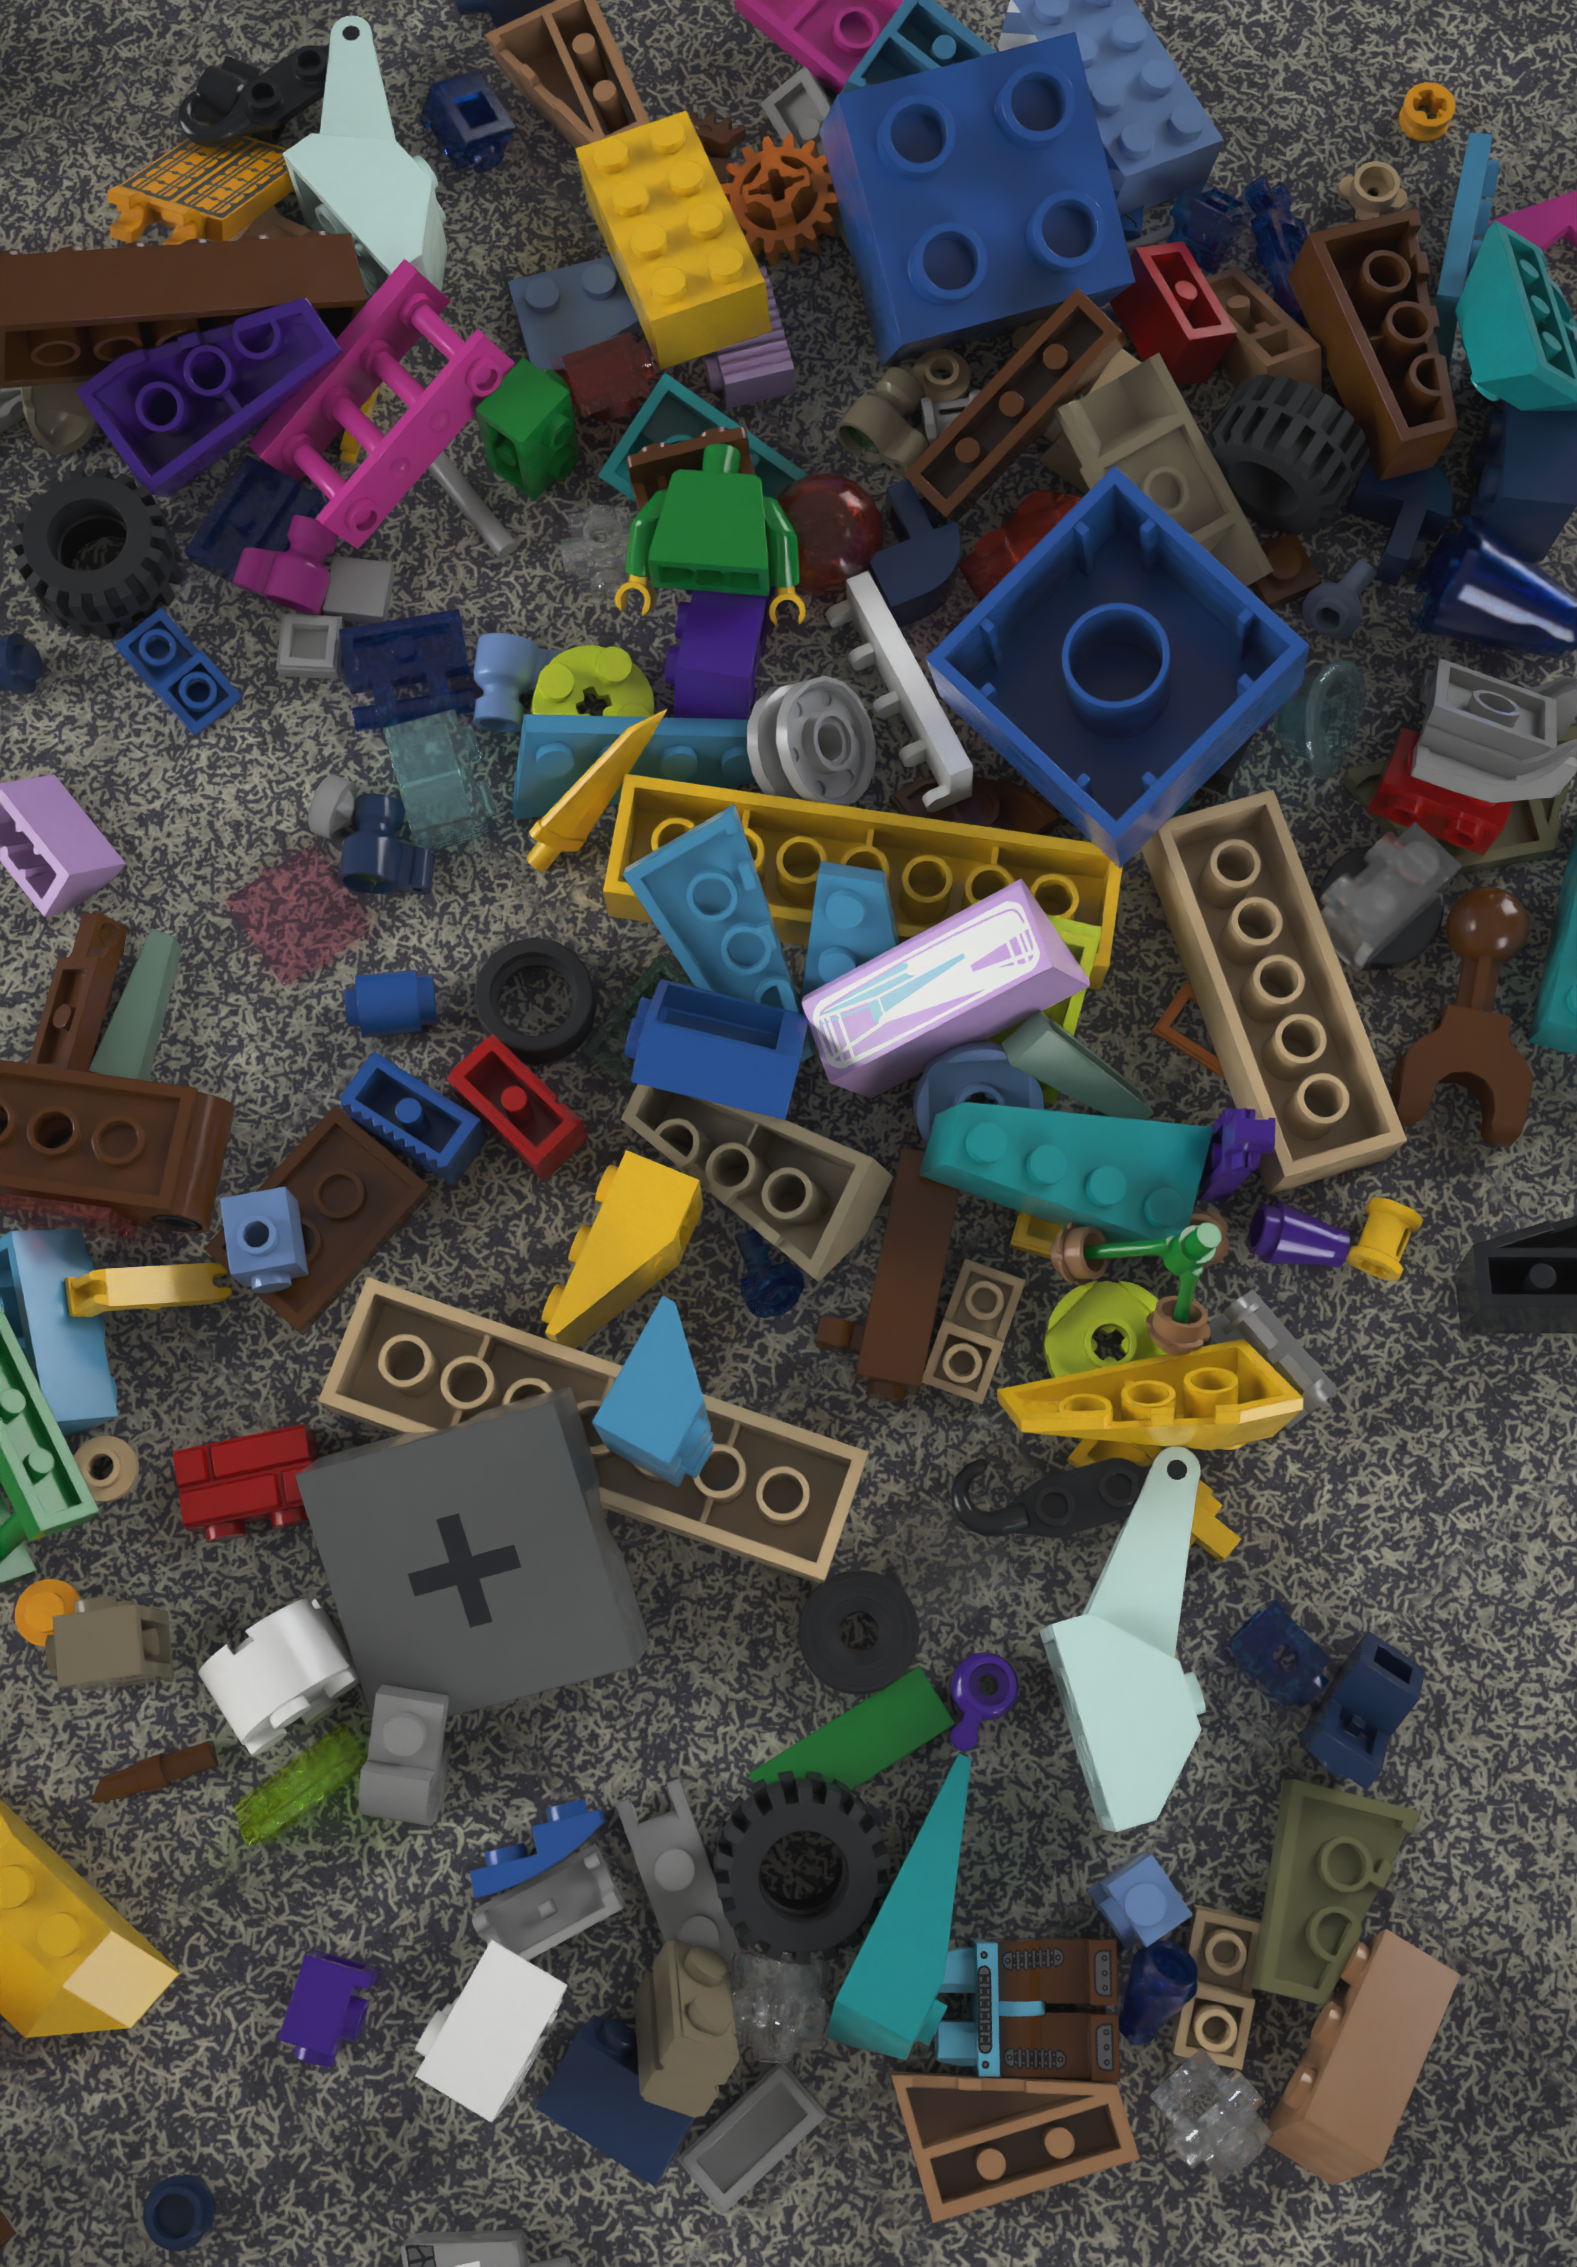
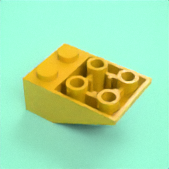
M627 1150L619 1167L610 1164L606 1168L595 1195V1201L602 1203L593 1226L583 1224L571 1246L568 1260L576 1264L565 1287L559 1284L554 1286L543 1309L541 1320L548 1323L545 1333L550 1341L576 1349L679 1266L704 1209L700 1180Z

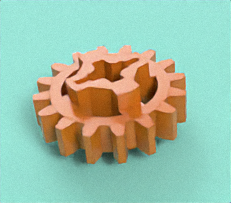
M787 134L782 146L774 147L771 138L766 136L763 137V151L756 154L747 146L741 149L745 159V163L742 166L728 163L726 171L731 183L721 184V187L754 258L763 250L769 265L775 266L779 260L780 253H788L793 264H796L800 260L799 249L807 246L815 254L821 251L817 240L821 233L826 236H835L837 230L832 217L841 216L826 156L825 154L819 156L815 141L810 139L801 149H798L793 134Z

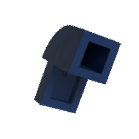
M1367 459L1368 464L1356 483L1346 512L1391 528L1376 569L1377 576L1374 579L1396 586L1405 567L1413 570L1417 569L1428 540L1434 543L1438 542L1451 517L1453 493L1446 473L1437 462L1431 468L1378 482Z
M908 479L889 486L886 490L885 516L896 536L898 544L870 554L866 560V571H869L899 628L931 615L947 601L956 583L961 551V537L956 521L938 527L931 503L926 497L918 499Z
M1367 1631L1344 1661L1311 1714L1301 1736L1302 1739L1309 1743L1307 1750L1314 1754L1320 1764L1334 1776L1341 1779H1351L1365 1790H1368L1383 1770L1389 1738L1420 1699L1425 1668Z

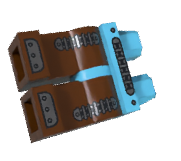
M1108 1935L970 1939V1947L948 1949L945 1977L939 1993H971V2020H941L934 2035L935 2058L937 2061L958 2066H972V2070L979 2077H1061L1120 2082L1119 2015L1110 2009L1046 2008V2004L1118 2005L1117 1939Z

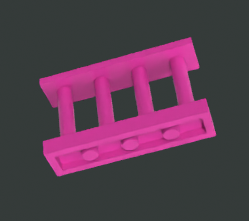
M406 259L398 265L336 339L344 352L279 407L248 444L260 458L293 482L297 483L306 474L331 500L316 518L322 525L356 549H359L379 527L380 523L476 413L475 408L486 396L492 394L499 387L502 379L516 365L511 358L478 328L465 342L448 326L439 315L451 301ZM422 335L449 360L447 365L426 389L399 363ZM382 382L409 407L407 412L387 435L360 410L361 406ZM343 428L370 454L347 482L321 456L322 452Z

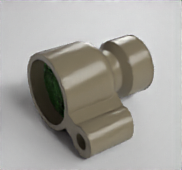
M890 367L877 382L875 387L876 395L865 394L856 399L837 423L835 432L841 445L856 457L860 458L864 448L868 451L860 458L861 460L872 466L885 463L895 472L904 476L903 474L929 447L922 433L914 429L903 419V417H910L920 406V398H926V394L921 383L911 373L899 367Z

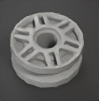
M822 676L769 689L754 704L747 724V754L752 774L763 794L845 806L855 803L868 789L875 769L876 741L870 717L859 696L843 681Z

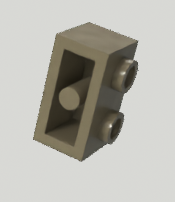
M104 1596L75 1601V1613L53 1616L54 1634H50L46 1638L45 1655L50 1674L58 1678V1687L97 1691L174 1678L168 1611L134 1604L132 1600L117 1601L116 1596Z

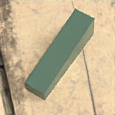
M151 928L90 1065L89 1071L91 1073L149 1081L182 951V946L174 936Z
M1040 1010L1032 1014L1001 1044L1011 1066L1109 1117L1148 1120L1154 1114L1147 1098L1139 1088Z

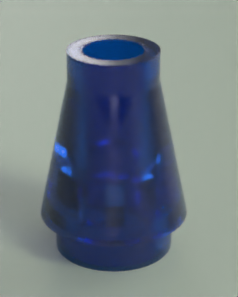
M1157 1940L1150 1946L1138 1950L1133 1957L1122 2008L1118 2015L1119 2031L1124 2037L1134 2043H1150L1157 2032L1192 2000L1197 1993L1198 1968L1196 1962L1178 1944L1166 1940Z

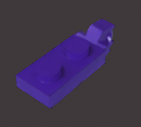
M1225 1108L1211 1126L1214 1129L1199 1184V1200L1224 1202L1240 1185H1243L1245 1179L1250 1175V1171L1258 1169L1261 1154L1273 1152L1276 1118L1256 1119L1257 1113L1255 1109Z

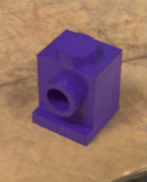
M319 1950L305 1954L278 2040L296 2045L293 2056L302 2061L324 2067H333L337 2052L343 2049L345 2040L355 2043L359 2037L369 2006V2000L360 1998L359 1995L362 1988L368 1989L378 1983L381 1970Z

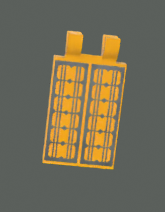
M242 136L237 141L218 148H206L186 139L122 184L108 190V203L117 205V211L121 212L119 219L110 225V237L132 243L143 235L146 227L155 222L174 228L172 236L166 239L163 245L181 244L186 240L195 238L209 239L215 242L227 241L294 191L283 153L288 149L247 136Z

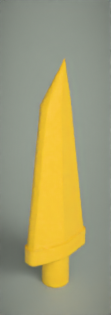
M668 709L628 727L548 813L534 824L529 833L538 842L526 856L527 861L533 868L545 872L562 851L578 852L587 841L586 838L624 781V775L630 772Z

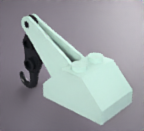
M346 16L339 19L332 27L330 43L323 47L315 45L303 46L244 87L238 101L228 116L215 125L201 126L193 119L194 108L201 101V94L198 91H192L183 99L178 109V124L184 136L194 144L206 148H218L231 144L244 135L262 130L277 129L324 97L320 134H309L283 153L304 222L312 231H326L330 234H352L364 287L371 296L377 292L404 259L442 292L447 243L442 225L446 222V216L437 202L434 190L438 187V181L431 167L421 156L416 155L412 158L396 141L371 27L365 19L358 16Z
M1179 1446L1166 1448L1146 1467H1140L1124 1458L1106 1459L1042 1478L1006 1507L989 1512L977 1508L971 1501L969 1494L971 1482L975 1476L987 1469L988 1463L985 1459L979 1458L966 1464L954 1479L951 1488V1505L958 1520L970 1531L982 1536L995 1537L1014 1533L1060 1538L1125 1519L1083 1614L1051 1624L1039 1632L1100 1829L1119 1832L1157 1820L1201 1732L1197 1715L1206 1712L1203 1694L1193 1672L1184 1674L1180 1661L1175 1659L1198 1480L1200 1478L1198 1459L1190 1450Z

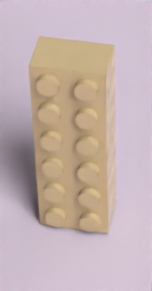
M1274 790L1168 819L1145 843L1142 852L1236 1109H1255L1257 1113L1256 1119L1276 1118L1273 1152L1261 1154L1258 1166L1267 1194H1274L1387 1160L1407 1139Z

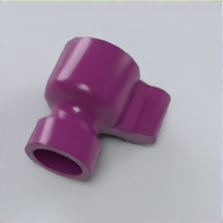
M293 515L287 533L291 543L289 549L286 552H278L259 548H243L232 584L260 594L283 607L309 615H320L331 582V576L324 565V560L326 556L334 553L339 536L316 519Z

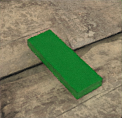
M919 1665L891 1685L873 1694L748 1775L753 1783L764 1778L768 1786L779 1782L778 1773L792 1770L795 1779H806L807 1771L821 1773L825 1782L832 1784L834 1779H837L847 1785L851 1791L955 1725V1722Z

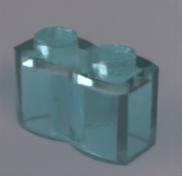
M452 709L383 728L415 845L434 852L491 836L486 818L497 816L498 813L488 779L476 782L471 762L482 760L473 725L460 726L456 711Z

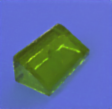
M345 1723L339 1724L235 1804L241 1836L247 1846L266 1845L361 1772L362 1767L367 1761L368 1754Z

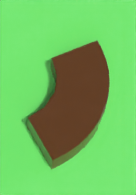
M934 776L911 783L889 796V803L898 814L1038 835L1048 834L1059 826L1062 820L1058 813L1040 797L1022 786L998 778V781L973 777L971 797L935 812H929L922 801V797L928 791L939 787Z

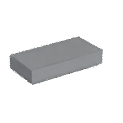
M780 2059L677 2156V2160L723 2215L827 2116V2112L787 2064Z

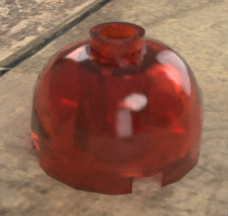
M834 473L808 474L787 485L776 500H778L798 539L800 583L795 585V590L814 596L839 595L845 592L846 579L870 571V561L876 552L882 550L884 544L883 520L872 496L854 480Z

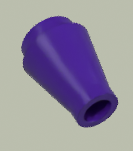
M1277 1201L1273 1206L1264 1203L1260 1204L1254 1213L1248 1234L1249 1252L1261 1256L1262 1262L1266 1264L1327 1265L1340 1268L1345 1262L1350 1245L1348 1231L1334 1228L1281 1201Z

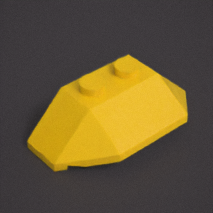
M0 1799V2014L24 2038L132 2028L181 1972Z

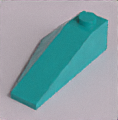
M960 1753L835 1999L826 2037L837 2043L907 2060L916 2040L927 2046L930 2045L947 2009V2005L936 2000L945 1977L971 1759Z

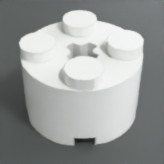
M308 1598L296 1601L245 1630L249 1637L235 1649V1655H233L226 1644L204 1663L198 1673L241 1744L247 1747L251 1756L264 1752L284 1738L287 1734L284 1727L301 1717L305 1725L308 1726L327 1715L341 1704L338 1699L339 1696L360 1683L349 1647L316 1598L312 1602Z

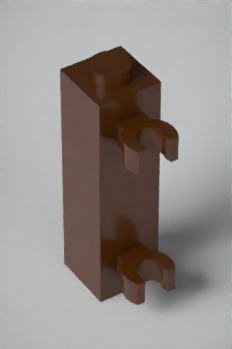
M904 1147L901 1149L897 1174L893 1177L881 1202V1205L890 1206L866 1326L836 1317L821 1315L816 1337V1348L860 1355L855 1383L867 1385L866 1395L869 1397L896 1403H903L906 1393L918 1396L921 1388L960 1191L919 1176L925 1152Z

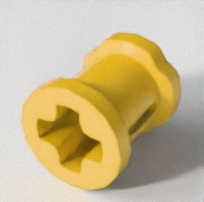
M1373 1197L1368 1201L1365 1209L1369 1217L1357 1246L1349 1247L1345 1260L1351 1266L1379 1279L1397 1281L1403 1272V1267L1399 1262L1410 1235L1420 1229L1424 1219L1413 1209L1396 1201Z

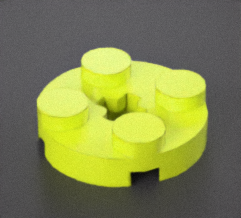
M595 645L574 647L554 657L540 672L530 705L531 714L580 715L576 706L583 703L584 695L594 694L597 699H603L608 705L603 710L602 716L651 717L655 711L651 686L642 670L632 662L629 654L615 646L604 648ZM581 714V716H591L590 714Z
M1120 1280L1118 1283L1110 1281L1088 1282L1071 1290L1057 1304L1047 1322L1042 1349L1051 1377L1054 1378L1168 1354L1158 1348L1156 1343L1149 1337V1328L1145 1324L1148 1314L1155 1311L1159 1300L1141 1286ZM1098 1330L1107 1336L1115 1330L1120 1332L1125 1339L1119 1347L1125 1354V1357L1119 1361L1110 1356L1104 1360L1100 1359L1094 1353L1098 1344L1092 1338L1093 1334Z

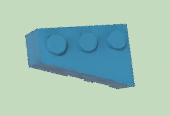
M904 0L847 79L841 93L989 55L997 51L934 0Z

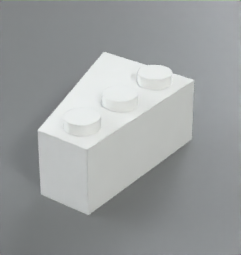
M491 1940L460 1997H457L452 2005L448 2003L442 2012L438 2010L422 2034L415 2051L425 2056V2059L415 2076L492 2123L516 2095L553 2027L557 2016L556 2012L561 2005V1998L568 1985Z

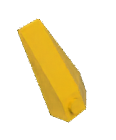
M1244 1338L1203 1346L1199 1350L1191 1351L1186 1355L1165 1354L997 1389L999 1404L1023 1433L1170 1447L1179 1446L1201 1450H1233L1245 1446L1248 1442L1271 1438L1303 1410V1397Z

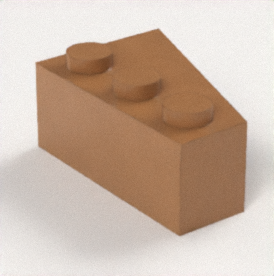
M556 0L484 34L501 72L575 149L651 123L597 0Z
M1388 1929L1383 1930L1364 1943L1358 1940L1340 1976L1343 1982L1333 2001L1328 2002L1320 2012L1311 2032L1312 2040L1259 2139L1332 2186L1381 2167L1461 1974Z

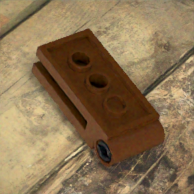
M0 1060V1129L6 1128L0 1134V1207L151 1228V1224L164 1229L182 1233L198 1234L208 1232L235 1107L225 1099L198 1092L195 1087ZM71 1137L64 1145L52 1148L60 1139Z

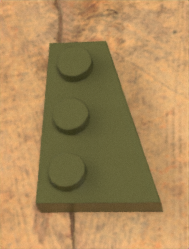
M1296 1779L1284 1780L1250 1989L1314 2005L1326 2006L1363 1932L1361 1923L1378 1889H1384L1395 1867L1391 1863L1405 1835L1412 1833L1422 1813L1421 1811Z

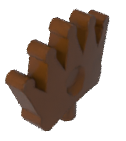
M697 112L690 113V120L705 152L721 157L727 156L733 147L746 138V127L738 125L737 128L732 129V119L730 117H726L723 121L716 124L715 113H709L700 122L698 121Z

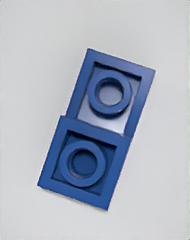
M162 607L114 644L115 650L195 737L242 700V696L202 650L199 651Z
M585 1799L546 1808L548 1822L531 1826L537 1854L527 1856L525 1843L485 1852L487 1866L469 1871L475 1899L525 1882L572 1855L606 1823L604 1809L588 1812Z

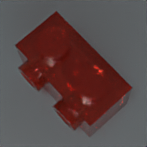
M631 332L615 335L549 359L553 371L570 388L574 417H584L596 412L598 420H611L639 410L637 397L651 393L647 379L655 377L652 360L643 341L634 343Z

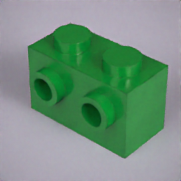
M522 357L502 379L499 387L492 394L486 396L475 410L489 468L535 501L554 479L560 482L570 475L579 459V444L569 386L553 370L544 368L541 371Z

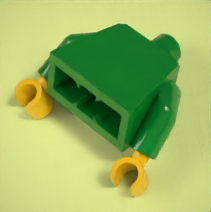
M726 444L708 445L704 449L702 471L679 469L673 472L668 489L657 491L632 520L625 563V571L630 574L629 582L623 584L615 595V604L620 611H624L627 608L628 593L631 588H636L643 594L645 603L642 608V616H645L655 608L657 603L655 588L769 596L771 585L776 587V594L769 602L768 609L773 624L778 626L775 610L777 605L784 600H792L798 605V623L800 625L803 622L806 609L799 594L795 593V585L800 583L796 532L778 500L763 495L761 478L751 474H739L741 454L738 449ZM648 577H651L652 584L647 581Z

